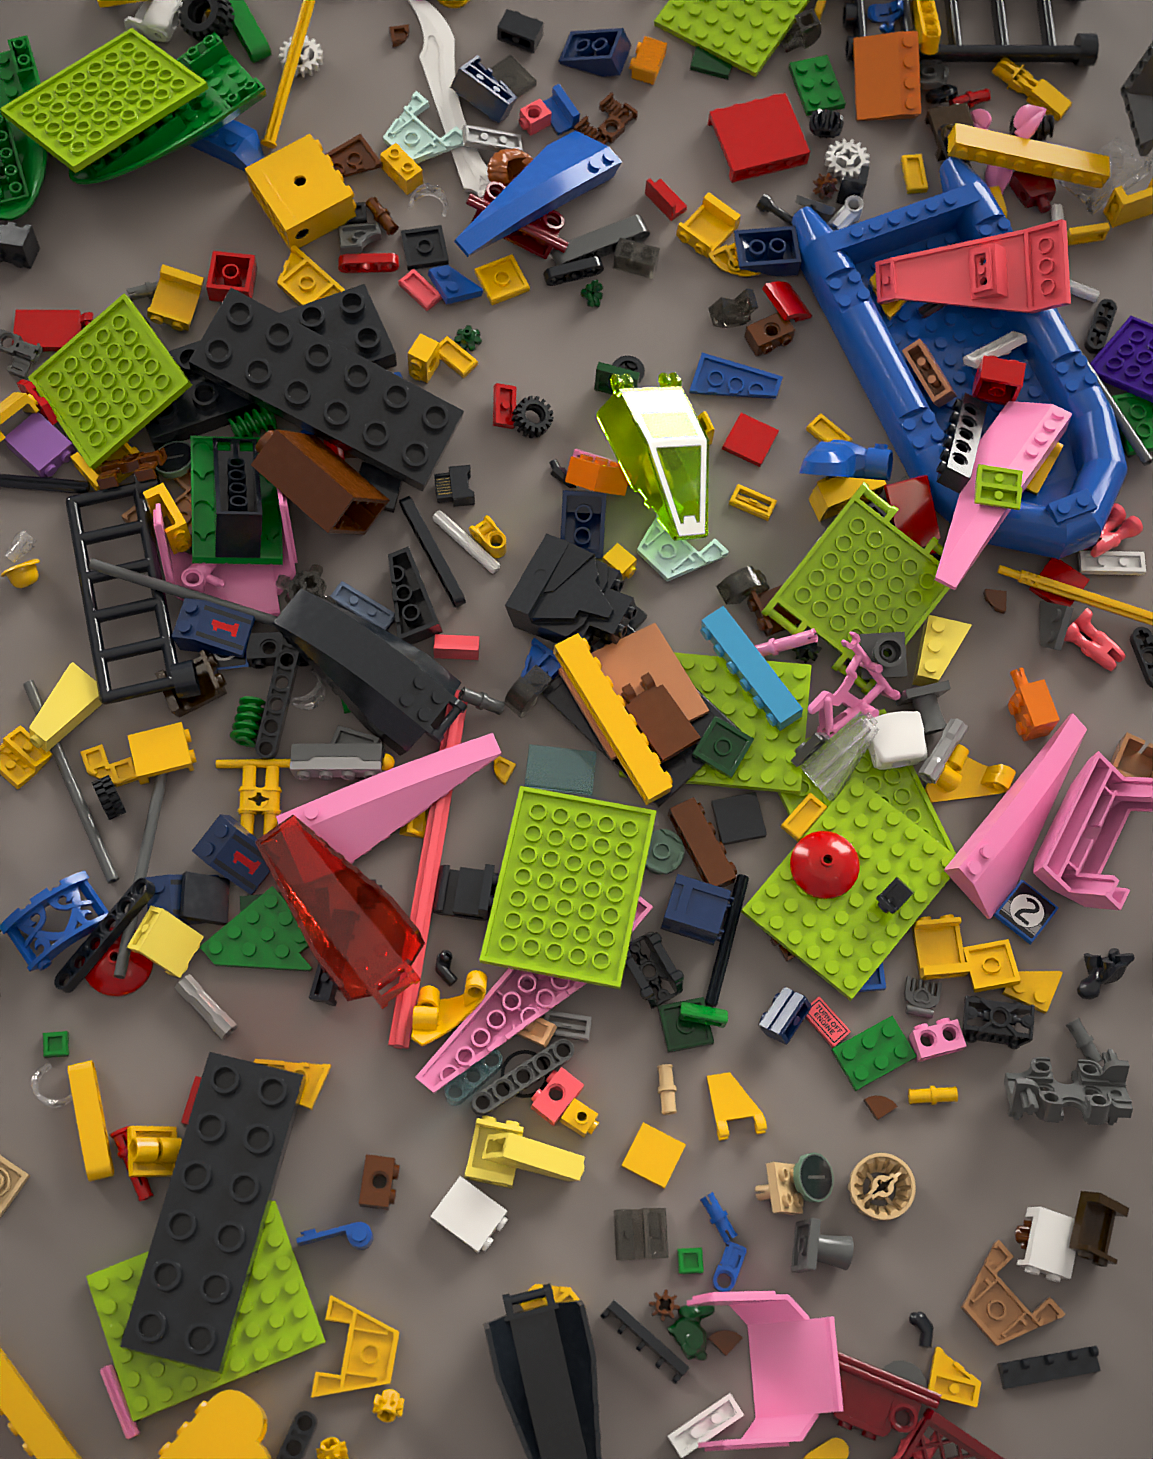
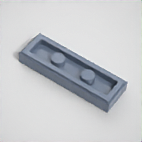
M343 581L339 583L329 597V601L386 631L395 621L394 612Z

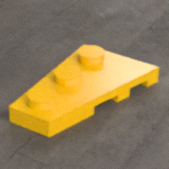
M266 1059L254 1060V1063L303 1074L306 1083L299 1105L310 1110L313 1109L332 1067L331 1064L294 1063Z

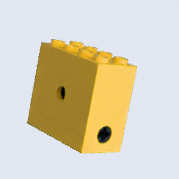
M311 134L296 140L245 168L252 194L289 249L293 245L301 248L338 228V226L344 225L349 219L356 216L355 209L357 206L353 200L355 196L349 185L345 186L342 174L339 170L335 171L330 156L328 154L324 155L321 143L318 139L314 140Z

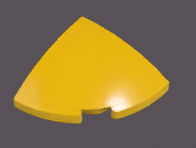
M735 243L729 246L726 244L708 253L712 262L726 273L729 272L739 277H751L762 274L739 269Z

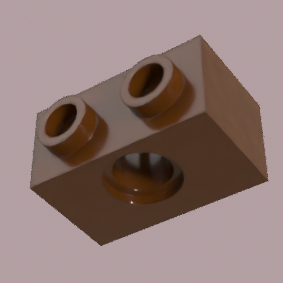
M779 312L746 326L744 338L757 357L761 354H769L779 346L784 347L790 344L794 337L795 328L790 320L784 321Z
M366 1154L359 1198L360 1207L389 1210L390 1204L395 1203L396 1189H392L393 1179L398 1180L400 1165H396L395 1158ZM377 1177H384L387 1183L385 1187L378 1189L373 1186L374 1180Z

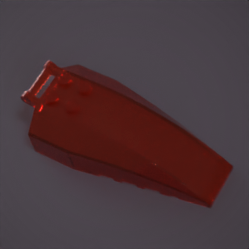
M294 814L255 841L321 969L347 1001L372 996L383 1010L388 1006L389 1001L413 983L416 985L421 981L411 966L425 942L417 926L391 895L373 880L366 877L360 869L348 862L342 854L330 847L324 839L318 837L312 829ZM405 972L408 975L383 995L379 993L382 988Z

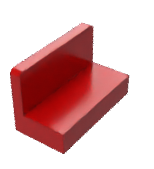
M651 178L646 180L645 195L670 221L687 210V205L661 178L655 183Z

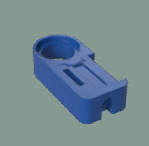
M731 1241L725 1243L728 1247L725 1248L720 1262L721 1265H717L712 1279L713 1287L718 1292H729L734 1287L747 1252L745 1247ZM720 1274H726L730 1277L731 1284L729 1287L721 1288L718 1285L717 1277Z

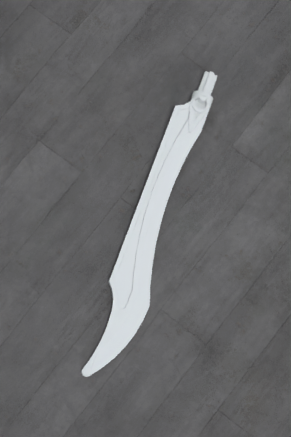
M407 0L418 16L423 30L424 46L419 56L445 134L456 126L462 131V127L466 125L459 96L450 88L456 76L454 59L455 39L452 31L442 15L428 1ZM460 146L451 150L464 190L473 192L482 199L486 186L490 181L488 180V168L477 148Z

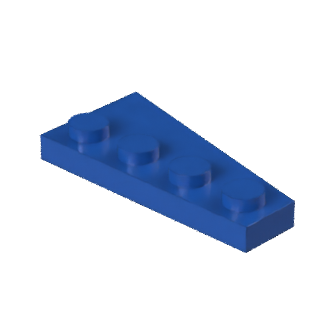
M702 352L689 394L776 399L783 376Z

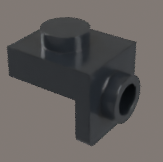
M896 877L876 897L879 901L877 905L885 913L895 914L915 892L899 877Z

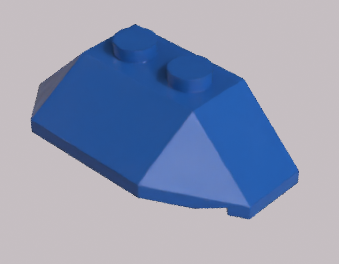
M234 119L207 137L189 145L243 171L251 164L265 158L257 130Z

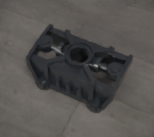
M647 932L643 936L631 941L625 964L641 988L640 995L642 999L648 1000L651 1009L682 993V980H684V974L675 968L661 944L662 937L657 932ZM642 940L646 942L651 951L650 959H648L646 954L642 955L640 951V941ZM631 953L638 956V959H636L638 964H636ZM645 966H653L656 974L653 977H646L643 974ZM661 979L669 981L675 993L670 994L666 989H662ZM652 988H656L658 991V1002H656V997Z
M965 996L962 1034L965 1041L974 1043L978 1040L1006 1044L1011 1049L1020 1048V1046L1032 1041L1035 1005L1028 1006L1020 1002L1007 1003L986 1000L983 997ZM1002 1012L1005 1016V1022L1002 1024L996 1023L993 1019V1013ZM1017 1015H1025L1022 1018H1017ZM976 1017H980L982 1021L988 1022L981 1027L967 1025L968 1020H973ZM1016 1023H1021L1024 1028L1029 1029V1033L1017 1032L1011 1025L1015 1026Z

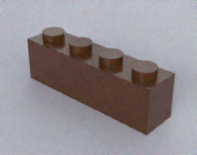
M693 797L669 808L668 817L681 838L702 881L721 888L733 884L737 877L736 867L733 862L727 860L725 856L727 854L722 842L718 843L715 837L716 831L712 823L707 822L705 819V810L700 802L697 803Z

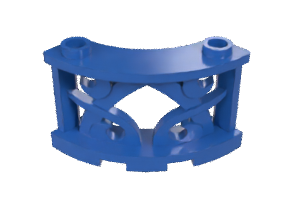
M85 870L60 880V885L52 888L51 891L45 888L29 899L31 904L26 905V908L22 910L17 908L0 924L2 933L9 935L29 965L27 967L29 972L36 969L41 971L52 964L51 961L73 943L91 934L109 913L87 881L90 877ZM79 890L82 891L87 900L81 901ZM66 897L67 900L65 902H72V904L60 905L58 901ZM50 905L60 911L72 910L64 932L41 930L46 922L45 908ZM92 906L98 917L93 920H86V916L92 914V912L87 909L81 910V907ZM35 915L40 916L38 924L36 921H32V917ZM18 929L29 935L26 940ZM34 938L37 939L34 945L36 951L39 946H44V951L38 957L30 948Z

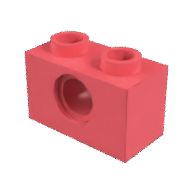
M562 1067L558 1072L553 1070L546 1079L548 1085L543 1091L539 1088L531 1098V1101H533L531 1109L552 1126L558 1122L572 1100L576 1099L584 1088L583 1083ZM552 1090H559L563 1097L558 1101H554L549 1097V1093Z

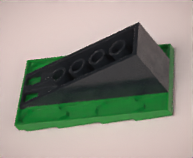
M191 436L192 563L283 565L282 519L277 488L251 466L259 454L255 450V446L260 438Z

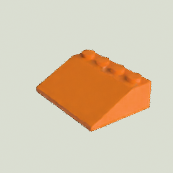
M918 31L892 32L854 38L856 121L916 119L921 114Z

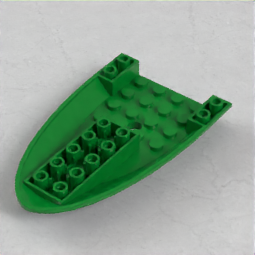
M214 32L176 59L205 80L208 89L77 173L69 168V177L77 184L99 183L116 178L207 137L266 97V89L256 77L253 79L230 54L221 38Z
M28 35L8 39L10 50L0 53V108L41 84ZM1 111L0 220L11 221L23 216L33 206L39 196L45 177L48 151L3 117Z

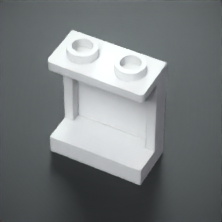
M461 1176L431 1215V1220L438 1225H442L474 1249L477 1254L481 1250L486 1252L493 1242L492 1234L496 1229L500 1232L508 1221L505 1217L507 1210Z
M1027 1207L1026 1217L1033 1220L1025 1259L1018 1260L1017 1265L1024 1267L1025 1272L1029 1274H1045V1279L1053 1282H1060L1061 1279H1071L1076 1251L1070 1249L1069 1245L1075 1219L1043 1207Z

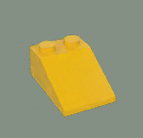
M837 476L829 479V477H825L817 482L809 497V501L820 522L838 515L863 482L869 485L868 488L879 496L886 485L885 480ZM863 495L859 498L864 503L871 502Z

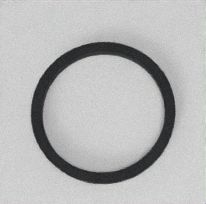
M520 1050L512 1053L502 1065L501 1077L504 1076L505 1067L513 1057L519 1054L535 1056L537 1053L530 1050ZM543 1058L539 1059L542 1062L544 1069H548L545 1060ZM549 1074L545 1076V1080L542 1086L540 1087L541 1090L545 1088L547 1084L546 1079L548 1078ZM504 1085L506 1090L509 1092V1088L506 1085ZM536 1091L530 1094L519 1093L516 1097L530 1098L533 1097Z

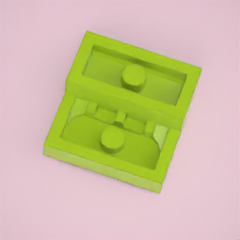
M978 464L974 504L1020 510L1023 471Z

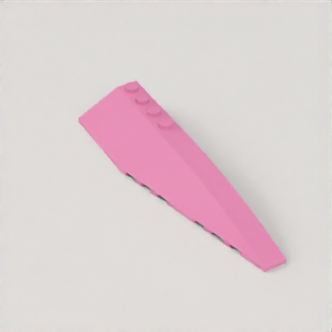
M1008 401L979 441L971 479L959 494L935 581L955 590L1011 510L974 504L978 464L1022 470L1021 488L1023 493L1065 433L1072 413L1053 404Z
M640 896L632 932L653 909V906ZM508 968L485 995L483 1001L459 1025L415 1078L431 1092L435 1093L587 983Z

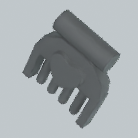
M907 976L904 996L909 1004L906 1006V1014L932 1019L934 1010L931 1008L935 1007L940 1000L942 983H937L936 995L934 996L935 982H932L929 992V981H926L925 987L922 988L923 980L920 979L918 990L915 992L917 979L913 978L911 991H909L911 976Z

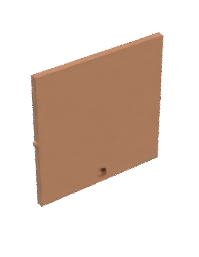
M656 623L620 639L617 645L614 643L606 644L603 648L591 653L593 658L597 657L600 661L601 671L604 676H609L614 686L612 689L616 695L622 697V687L629 683L633 687L636 696L645 691L640 685L642 681L641 676L649 672L656 687L664 685L689 722L709 713L708 707ZM559 668L558 672L611 761L616 759L615 753L563 668Z

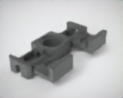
M0 329V351L12 355V359H14L12 366L9 365L7 371L12 375L27 380V372L32 363H37L43 348L39 343L35 346L23 341L19 335ZM7 338H12L14 341L13 345L8 348L3 347V341Z

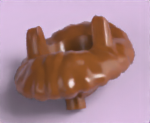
M515 148L500 150L494 153L487 165L488 180L490 182H499L507 187L533 158L529 154Z

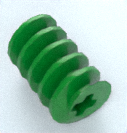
M260 407V413L256 409H252V416L244 412V420L237 415L236 423L232 419H228L235 437H245V435L253 437V432L261 436V429L263 428L268 432L269 425L275 430L277 429L274 414Z
M245 696L239 699L240 706L237 707L238 714L234 717L235 723L232 724L234 731H231L230 738L239 745L255 748L256 743L252 739H257L258 734L254 733V731H259L260 726L256 723H261L262 717L258 715L263 714L264 709L261 706H265L266 701L257 697Z

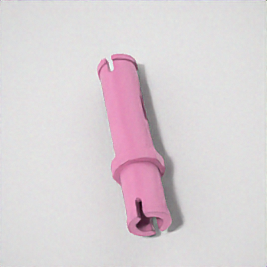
M813 628L780 639L771 638L768 642L755 645V647L763 657L771 654L776 656L779 652L816 643L818 642V635H814L816 630Z

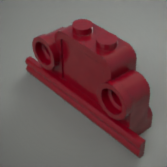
M490 182L486 186L482 199L470 193L466 204L477 209L472 221L506 188L503 184ZM555 210L503 238L545 260L552 248L564 253L569 243L557 237L564 225V218Z
M837 1351L843 1411L831 1413L838 1420V1426L852 1431L853 1427L862 1431L861 1436L875 1441L876 1437L888 1435L892 1428L902 1433L912 1431L918 1423V1414L922 1404L934 1409L938 1408L941 1394Z

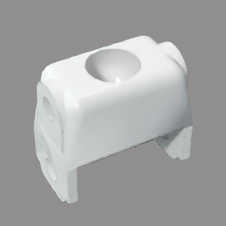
M181 0L144 1L134 18L130 16L125 18L126 31L133 28L150 41L169 42L180 22L178 14L181 11L178 9L179 6H182L183 2Z
M918 711L892 712L872 719L868 718L864 721L863 733L874 768L885 770L917 765L927 759L924 727Z

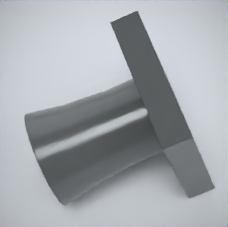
M905 632L859 635V644L871 661L883 666L881 674L884 678L908 676ZM884 650L888 652L889 657L884 656ZM861 667L862 679H874L867 669Z
M949 680L906 689L900 693L901 697L896 700L897 706L913 704L914 711H918L921 715L924 736L941 732L947 725L942 716L937 697L951 689Z
M809 1218L796 1222L791 1272L804 1273L816 1270L817 1262L847 1270L853 1258L854 1244L852 1237L820 1234L821 1219Z

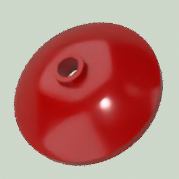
M817 831L806 835L796 844L790 857V871L795 883L801 890L815 898L833 899L842 896L853 887L859 875L860 863L855 848L847 839L834 832ZM823 858H830L831 863H825Z
M122 934L85 977L93 989L107 996L119 997L137 991L150 977L154 962L142 954L131 951L125 979L115 978L113 975L116 961H112L111 957L119 952ZM100 939L95 943L94 950L100 945Z

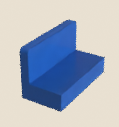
M561 85L553 86L552 97L544 100L543 103L551 112V126L557 135H561L574 129V126L579 123L580 113Z

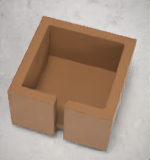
M1127 732L1119 741L1110 763L1124 777L1153 778V744L1149 743L1142 753H1139L1138 751L1145 744V740Z

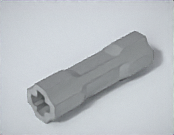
M957 718L950 719L942 732V737L918 771V776L923 781L929 784H936L947 760L968 731V726L963 721Z
M190 974L180 980L174 987L208 1022L222 1040L228 1038L238 1027Z

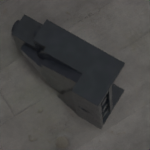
M547 533L505 604L513 627L556 644L578 633L582 639L585 638L589 646L593 642V636L617 645L620 638L625 636L630 620H633L637 614L634 597L620 593L624 585L620 570L596 560L593 553Z

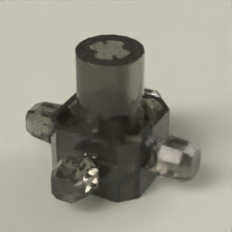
M318 564L312 565L309 572H297L293 581L288 576L279 575L275 583L283 591L285 589L288 590L285 596L287 605L300 589H304L336 604L334 598L324 596L327 586L325 581L321 579L323 567Z

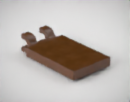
M648 672L641 676L642 681L640 682L645 691L636 696L633 687L629 683L622 687L623 693L621 695L628 703L625 706L628 715L632 714L637 722V729L640 733H644L648 739L649 746L658 755L661 763L699 742L701 737L664 685L656 687L652 676Z

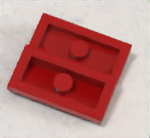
M788 282L766 283L762 288L784 321L794 319L795 322L813 316Z

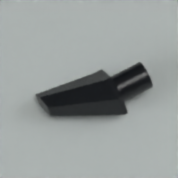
M557 459L549 462L552 468L550 475L569 488L576 487V485L565 482L567 470L565 467H560Z

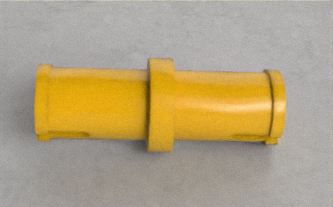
M929 1086V1088L908 1089L909 1104L930 1103L931 1105H936L937 1102H958V1091L956 1086L945 1088Z

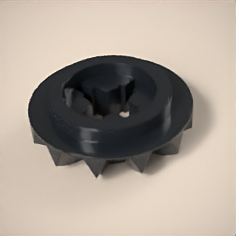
M944 84L937 89L930 90L925 96L928 103L941 104L948 100H953L958 95V90L956 86Z
M621 356L612 364L624 369L626 366L628 370L639 372V384L644 377V365L634 356Z

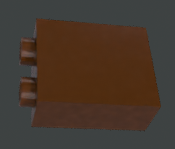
M278 429L275 432L270 430L258 440L255 446V450L259 454L251 466L327 533L365 535L390 501L316 435Z

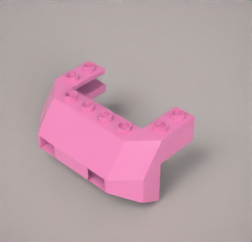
M1099 751L1090 757L1071 783L1034 859L1033 873L1051 890L1084 907L1121 911L1130 890L1117 887L1119 880L1114 875H1102L1101 873L1130 812H1153V778L1124 777Z

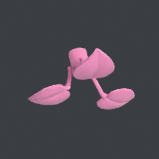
M1034 105L1022 106L1014 118V127L1017 129L1015 134L1017 137L1026 139L1032 137L1047 109ZM983 109L973 110L970 114L974 126L988 130L987 128L992 121L990 114ZM988 165L985 171V181L988 187L999 186L1003 195L1004 189L1012 177L1013 170Z

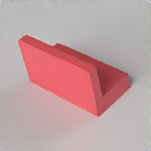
M435 634L434 658L478 660L479 636Z

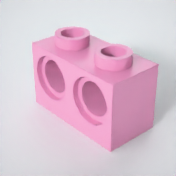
M944 1018L936 1021L937 1025L928 1027L927 1023L914 1027V1031L908 1036L912 1048L917 1055V1063L956 1053L966 1047L958 1019L950 1021V1018ZM943 1031H949L953 1036V1040H946L943 1037ZM920 1037H927L931 1045L929 1047L924 1046L920 1041Z

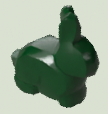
M681 1306L678 1309L680 1318L673 1325L666 1328L670 1336L675 1338L688 1360L696 1358L697 1360L704 1361L707 1359V1353L705 1352L707 1333L700 1322L703 1318L713 1315L715 1312V1307Z

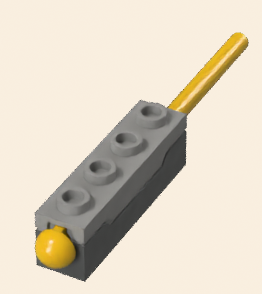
M382 743L292 744L291 759L216 760L215 762L217 769L243 768L246 765L256 766L257 768H266V766L289 768L293 776L299 780H309L310 777H319L322 780H331L333 777H341L345 780H354L355 777L367 779L392 769L395 764L393 756L387 753Z

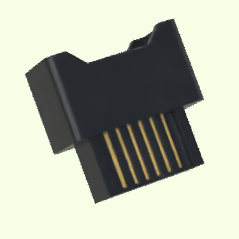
M470 465L449 467L448 473L434 474L437 503L453 502V507L475 505L474 491L469 489L468 480L471 478Z

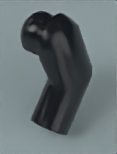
M443 950L436 958L435 971L450 987L458 978L450 971L453 958L452 953L448 950Z
M921 1311L918 1313L912 1312L909 1322L914 1326L917 1325L921 1331L919 1346L932 1348L933 1324L925 1313Z

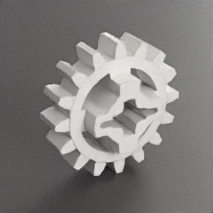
M305 36L294 77H297L298 73L302 77H305V73L313 75L312 70L319 71V65L323 64V51L321 50V45L316 44L315 39L309 41L308 36ZM290 37L289 43L284 41V47L279 49V60L282 69L285 66L292 37Z
M845 139L842 140V143L835 141L834 146L830 145L825 155V166H829L828 173L834 172V178L838 175L841 176V181L843 176L858 179L861 165H869V154H865L866 147L860 148V142L856 145L853 144V139L849 143Z

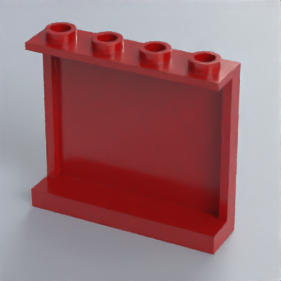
M786 93L773 94L770 97L754 99L742 104L737 103L730 107L717 108L709 112L708 126L713 125L730 168L729 179L731 183L808 164L810 150Z

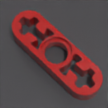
M394 253L343 254L338 257V269L343 273L394 272L399 269V257Z

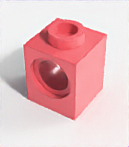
M538 99L520 109L518 121L521 128L532 136L551 125V112L543 101Z

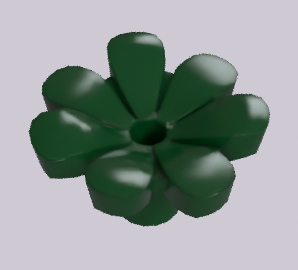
M592 280L591 284H587L585 289L581 290V297L586 298L587 306L600 307L601 305L599 299L603 297V293L600 292L603 290V285L598 283V280Z
M466 325L464 329H458V336L454 338V342L460 344V347L464 350L468 347L470 351L476 350L475 344L479 345L482 343V339L479 337L481 335L478 329L472 330L471 325Z

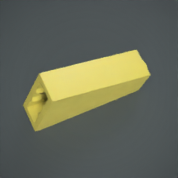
M74 662L68 666L29 727L31 743L37 748L41 747L46 752L102 705L99 700L97 682Z
M510 1132L487 1135L482 1159L568 1182L580 1181L585 1168L584 1156Z

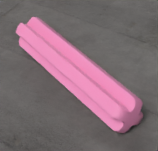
M107 1365L100 1370L125 1437L127 1439L134 1438L139 1435L140 1431L136 1422L132 1421L115 1367Z

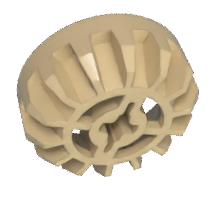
M875 1153L862 1159L852 1170L848 1190H850V1200L859 1209L860 1214L866 1215L874 1221H890L902 1215L911 1206L915 1197L916 1184L912 1171L904 1161L891 1154ZM881 1172L888 1176L880 1175L874 1179L871 1174ZM867 1177L871 1182L868 1187L869 1192L864 1195L863 1183ZM889 1181L882 1191L873 1194L879 1185ZM895 1184L896 1192L891 1201L888 1196L893 1192ZM873 1199H885L888 1204L877 1206L870 1203V1201Z

